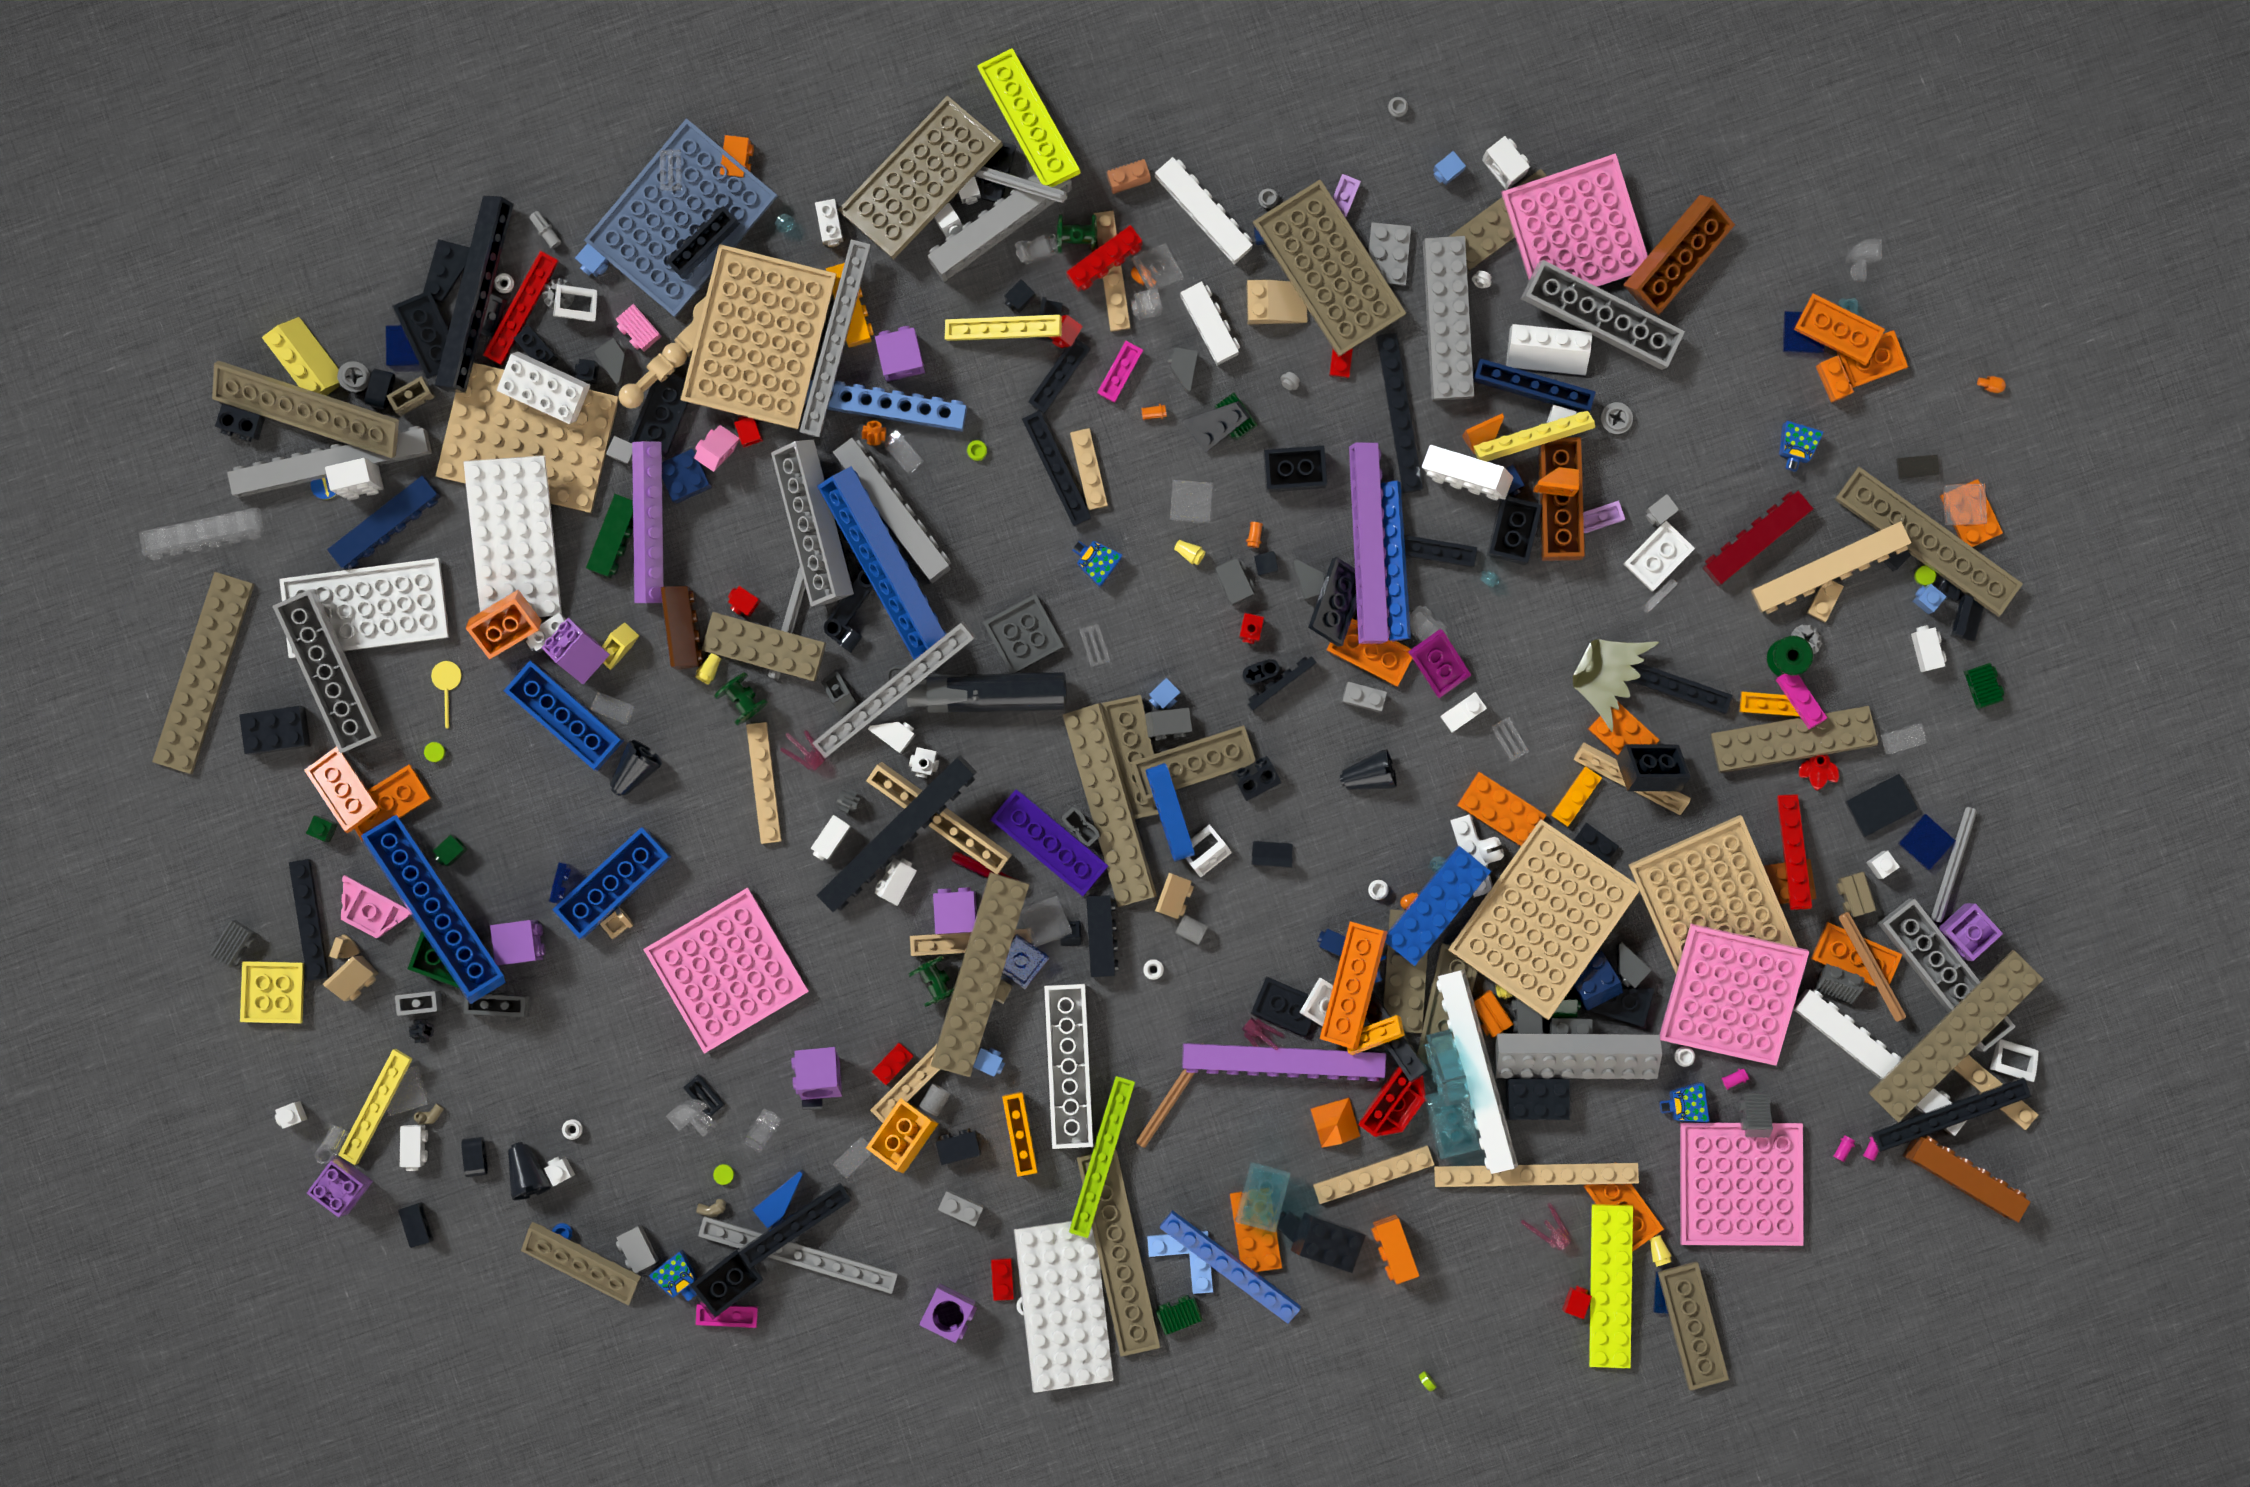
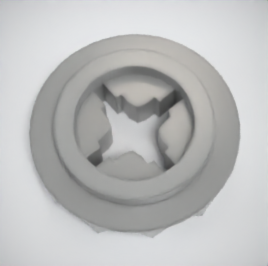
M561 278L551 279L548 284H545L542 292L544 302L553 310L555 294L552 290H556L557 284L572 286L568 281ZM562 293L565 299L560 298V308H568L573 303L575 295Z
M351 361L340 367L337 380L340 383V387L346 389L347 392L357 393L362 390L364 391L368 386L370 373L363 364ZM352 370L356 377H360L356 379L355 384L352 379L347 378L351 376Z
M1614 402L1603 409L1600 420L1603 428L1609 433L1618 435L1626 432L1631 427L1633 415L1628 406L1623 403ZM1620 411L1619 418L1623 422H1617L1613 426L1614 419L1610 415L1615 416Z
M1803 624L1796 627L1791 636H1799L1805 639V637L1810 635L1811 639L1808 643L1812 647L1813 654L1817 653L1823 644L1821 643L1822 636L1819 635L1817 629L1812 628L1811 625Z

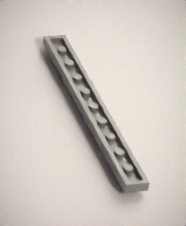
M852 239L850 241L800 428V433L820 438L869 256L870 244Z
M962 621L818 737L812 744L826 758L976 636Z
M704 1216L698 1236L741 1249L764 1233ZM791 1241L768 1256L769 1258L890 1294L893 1292L898 1273Z

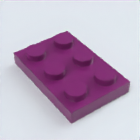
M1439 629L1408 651L1438 698L1471 676L1442 629Z

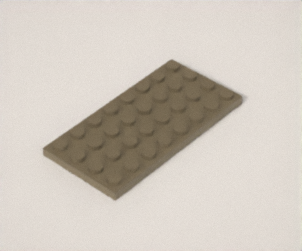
M946 96L838 211L894 260L1003 146V143L949 96Z
M1321 180L1313 183L1253 221L1257 231L1338 357L1406 315L1400 302Z

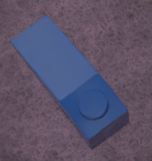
M803 1170L799 1171L753 1209L767 1229L771 1225L774 1227L783 1221L781 1217L788 1210L804 1175Z

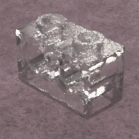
M1157 288L1134 294L1131 307L1133 315H1138L1139 321L1162 315V304Z

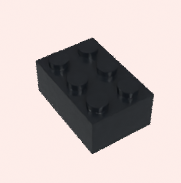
M1324 445L1264 450L1266 493L1325 489L1327 487Z
M1506 496L1505 500L1500 498L1486 556L1526 565L1529 561L1542 504Z
M303 706L239 714L244 754L246 755L311 747L306 709Z
M1626 744L1616 758L1627 791H1681L1691 778L1679 745Z
M1506 1079V1118L1508 1120H1570V1079Z
M1304 1212L1291 1251L1299 1256L1353 1273L1366 1235L1356 1229Z
M740 1248L736 1249L689 1286V1290L712 1320L764 1280L754 1266L750 1269L747 1267L738 1253Z

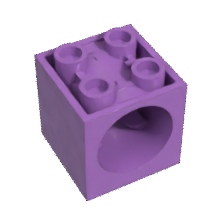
M903 326L898 328L896 332L886 330L879 332V335L875 336L883 375L887 382L925 373L914 327Z
M570 618L562 622L557 631L541 647L560 667L583 685L610 655L592 636Z
M970 887L958 888V892H951V889H938V893L933 894L935 934L972 932L977 916L976 891H971Z
M1965 903L1938 927L1965 961H1974L2003 934L1976 903Z
M538 920L490 925L496 965L543 960L545 947L543 943L541 944L540 936L543 935L541 923L538 924Z
M835 1047L794 1051L795 1057L791 1058L792 1069L796 1077H793V1089L796 1090V1094H799L801 1100L842 1096L840 1057Z
M340 1157L329 1162L307 1194L339 1218L350 1213L373 1181Z
M939 1283L919 1325L956 1343L958 1338L962 1340L968 1328L965 1325L966 1321H971L977 1307L974 1306L976 1301ZM948 1301H953L960 1306L961 1313H964V1320L959 1325L944 1326L939 1322L938 1315L935 1314L936 1306L939 1303L944 1304Z

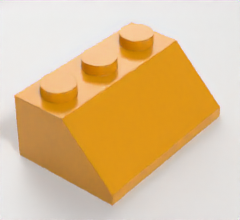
M900 1098L866 1149L895 1171L905 1173L939 1123Z

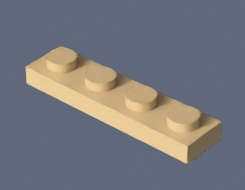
M1090 428L1071 432L1070 435L1088 511L1107 507Z

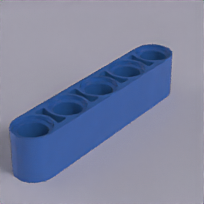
M1163 763L1146 769L1147 779L1174 861L1176 862L1195 855L1167 765Z

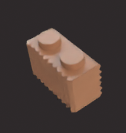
M1142 159L1141 161L1138 160V162L1135 161L1134 164L1123 165L1119 169L1108 170L1107 179L1112 193L1115 194L1150 182V173L1145 160Z

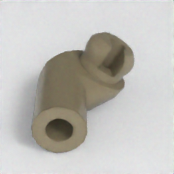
M436 1103L430 1112H417L414 1115V1120L419 1125L433 1124L445 1108Z
M717 1199L716 1203L711 1206L699 1203L696 1213L714 1218L725 1211L726 1202L723 1199Z

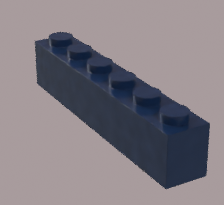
M1481 358L1477 363L1473 382L1577 412H1590L1596 393L1592 390Z
M421 476L327 550L342 569L351 570L359 564L358 561L372 555L378 545L386 544L391 539V535L395 532L403 531L409 521L418 519L422 515L423 510L427 507L432 508L435 506L441 496L428 479Z

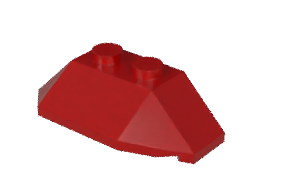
M1399 1066L1371 1102L1358 1125L1374 1137L1403 1132L1426 1100L1423 1075L1412 1083Z

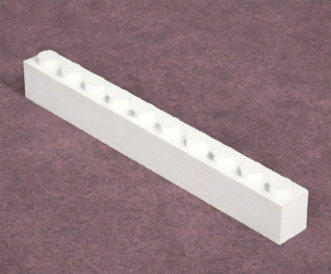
M1463 969L1438 976L1437 987L1439 992L1443 994V1009L1445 1012H1448L1449 1020H1447L1450 1032L1453 1031L1455 1038L1453 1039V1046L1455 1051L1459 1053L1458 1065L1465 1075L1463 1083L1466 1091L1469 1090V1106L1471 1110H1474L1476 1116L1474 1124L1476 1129L1480 1131L1481 1138H1479L1481 1149L1485 1150L1486 1168L1490 1169L1491 1174L1514 1169L1518 1166L1466 971Z
M1806 989L1794 1004L1793 1010L1879 1079L1882 1080L1902 1060L1896 1053L1890 1054L1885 1050L1887 1046L1881 1041L1876 1040L1875 1042L1871 1039V1033L1866 1029L1856 1027L1854 1025L1855 1021L1846 1014L1844 1016L1841 1015L1836 1005L1832 1002L1826 1003L1822 999L1823 995L1817 990L1813 989L1811 991ZM1933 1088L1915 1107L1922 1113H1926L1951 1104L1952 1102L1949 1101L1951 1097L1942 1090L1938 1092ZM1966 1121L1943 1130L1955 1136Z

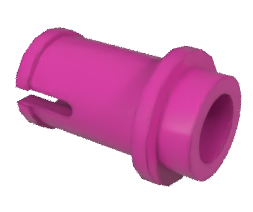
M1738 1068L1737 1072L1721 1078L1727 1090L1742 1082L1745 1084L1746 1080H1749L1744 1068L1741 1070Z
M1846 1135L1840 1138L1842 1141L1833 1157L1845 1162L1851 1148L1855 1147V1140Z
M1869 1137L1871 1140L1863 1156L1875 1161L1878 1150L1873 1137Z

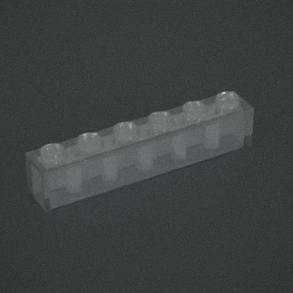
M252 508L139 532L143 556L151 560L163 558L162 555L170 554V556L181 555L182 551H200L202 547L208 545L209 548L222 546L221 543L229 541V544L239 543L242 538L248 537L249 540L261 538V534H266L262 510Z

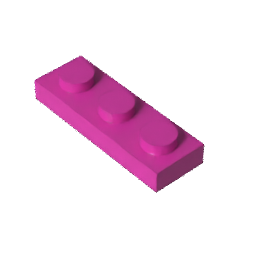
M1125 341L1097 394L1115 403L1143 353V349Z
M1783 674L1776 679V682L1809 730L1826 721L1827 716L1799 675Z
M697 1304L696 1325L757 1328L758 1306L732 1305L712 1320L702 1305Z

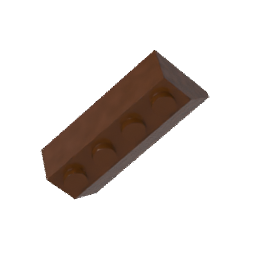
M688 586L661 587L670 665L676 670L700 667V662H703L702 651L698 650L697 642H700L699 630L695 629V622H698L696 610H693L692 603L695 602L694 591H691Z

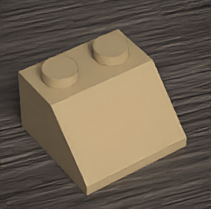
M1169 873L1155 911L1176 919L1179 918V915L1183 917L1187 907L1184 904L1185 898H1190L1194 886L1190 885L1192 881Z
M352 956L323 985L343 1001H349L350 999L354 1001L361 995L360 990L364 986L369 987L376 981L375 976L378 972L363 956Z

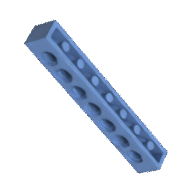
M810 380V384H809V388H808V392H807V396H806V400H805V405H806V406H807L808 398H809V395H810V391H811V387H812L813 380ZM835 381L833 394L827 410L961 432L964 430L967 406L963 405L962 401L952 400L949 403L943 402L944 399L939 397H932L930 400L924 399V396L920 394L906 396L901 391L893 390L892 393L884 392L885 389L877 387L869 390L859 384H853V387L845 386L844 382ZM845 393L852 394V399L849 402L842 401V396ZM865 396L872 398V402L869 405L861 403ZM885 399L892 401L891 406L887 409L881 407V403ZM903 403H910L911 409L904 412L901 410ZM923 406L931 407V412L927 415L921 414L920 410ZM943 409H949L951 414L947 418H942L940 412Z

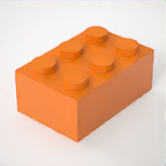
M516 590L471 617L467 623L466 630L490 660L537 632L542 620L521 592Z
M1396 1214L1373 1222L1374 1228H1371L1376 1242L1381 1244L1378 1250L1383 1262L1387 1261L1388 1266L1385 1267L1390 1281L1394 1280L1397 1285L1419 1277L1400 1220Z

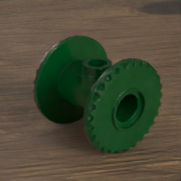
M1059 214L1057 225L1058 253L1062 254L1063 243L1092 244V252H1094L1097 244L1096 215H1092V225H1063V214Z
M1787 636L1774 642L1767 652L1768 667L1777 676L1783 674L1800 675L1807 671L1813 662L1811 645L1799 636ZM1788 653L1791 654L1792 661L1789 660Z
M745 672L730 680L714 695L716 699L727 695L732 703L737 702L735 707L741 713V716L734 722L737 726L752 718L768 703L767 699L755 703L753 699L756 696L754 691L749 686L747 688L742 686L741 683L748 676Z
M943 956L922 964L908 974L911 977L920 973L924 983L929 982L930 986L927 988L933 999L924 1004L925 1007L951 996L954 988L949 990L946 982L949 981L947 973L944 970H938L936 963L945 959Z

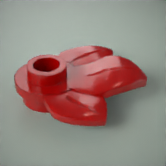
M1828 754L1810 757L1809 760L1800 765L1799 777H1809L1812 787L1818 791L1824 787L1827 780L1837 783L1839 771L1837 766L1830 762ZM1818 757H1822V764L1817 763Z

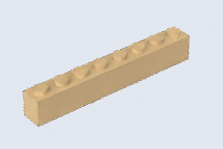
M1900 521L1757 587L1751 593L1760 612L1766 611L1767 614L1778 610L1777 606L1785 603L1787 606L1797 601V596L1802 594L1804 597L1815 593L1814 589L1822 586L1824 589L1834 584L1833 580L1836 578L1846 579L1852 576L1851 572L1856 569L1863 571L1871 567L1870 563L1875 560L1880 563L1889 559L1888 554L1896 551L1897 554L1908 550L1907 546L1911 544V541Z
M883 762L877 764L866 780L904 809L922 792L921 789ZM947 808L940 815L935 813L931 817L933 822L929 826L995 874H998L1012 856L1008 851Z

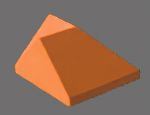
M1503 413L1464 432L1462 437L1473 454H1475V445L1496 438L1504 419Z
M1558 467L1537 482L1534 492L1574 497L1579 490V470Z
M1349 1098L1310 1109L1321 1148L1343 1144L1360 1137Z

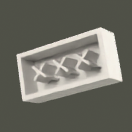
M515 352L509 357L497 391L571 424L576 422L590 384L523 353Z
M1430 445L1422 468L1427 472L1426 475L1432 477V480L1437 483L1443 484L1445 481L1456 489L1468 488V491L1473 494L1479 495L1481 492L1487 494L1486 497L1493 500H1498V498L1505 500L1513 480V476L1502 466Z

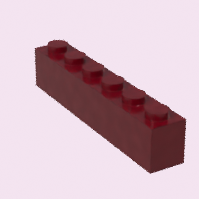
M1799 490L1794 494L1791 491L1781 498L1784 502L1779 506L1775 503L1766 511L1768 513L1767 516L1763 519L1759 516L1751 523L1753 526L1748 531L1743 529L1735 536L1737 538L1735 542L1731 544L1729 541L1720 548L1722 552L1718 556L1713 554L1705 560L1706 565L1703 567V570L1717 586L1724 583L1814 509Z

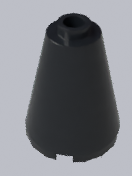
M630 740L610 782L611 791L618 796H626L660 768L663 764L661 758L656 753L652 755L649 752L650 748L637 740Z
M1388 749L1381 750L1342 770V775H1340L1342 787L1346 786L1347 790L1393 789L1397 787L1396 773L1392 768L1393 762Z
M523 1142L512 1144L511 1149L508 1150L510 1191L513 1201L529 1199L531 1195L536 1194L538 1196L550 1190V1182L528 1144H523Z

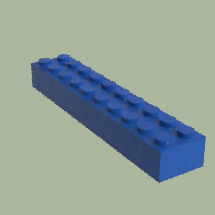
M850 466L828 478L817 487L908 651L915 660L947 633L942 630L938 623L937 615L932 612L928 605L927 597L922 594L918 587V581L912 576L908 563L902 558L898 545L892 540L888 527L879 516L878 509L873 506L868 491L863 488L859 480L858 473Z
M395 815L361 835L365 846L468 1002L472 1004L506 983L504 975L398 816Z

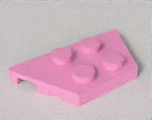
M346 875L343 876L341 920L375 938H379L411 915L403 905Z

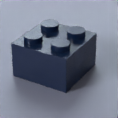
M693 448L662 462V479L675 504L712 488L702 464L694 459L696 451Z
M1602 951L1595 954L1573 985L1587 1011L1623 993L1621 982Z

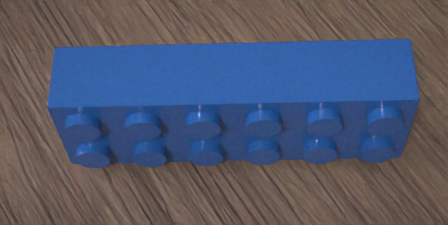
M529 661L503 690L593 770L598 771L624 742L622 738L533 661Z
M641 827L552 910L579 939H584L670 860L672 856L645 827Z
M1457 846L1387 932L1385 943L1415 966L1491 871L1462 847Z

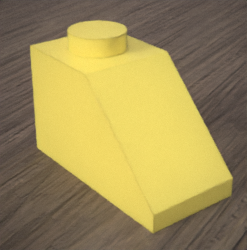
M625 622L610 633L602 646L610 654L603 662L610 670L632 648L639 637Z

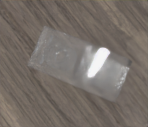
M897 429L885 441H882L883 445L908 474L924 462Z
M1922 723L1881 734L1886 754L1927 743Z

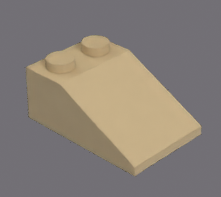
M1247 280L1248 324L1307 323V307L1290 281Z

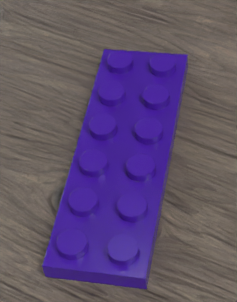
M1017 789L990 819L1081 896L1087 893L1108 867L1105 862Z

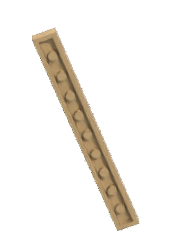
M1638 1163L1518 1165L1514 1169L1491 1174L1490 1169L1488 1170L1486 1166L1434 1167L1435 1187L1639 1183Z

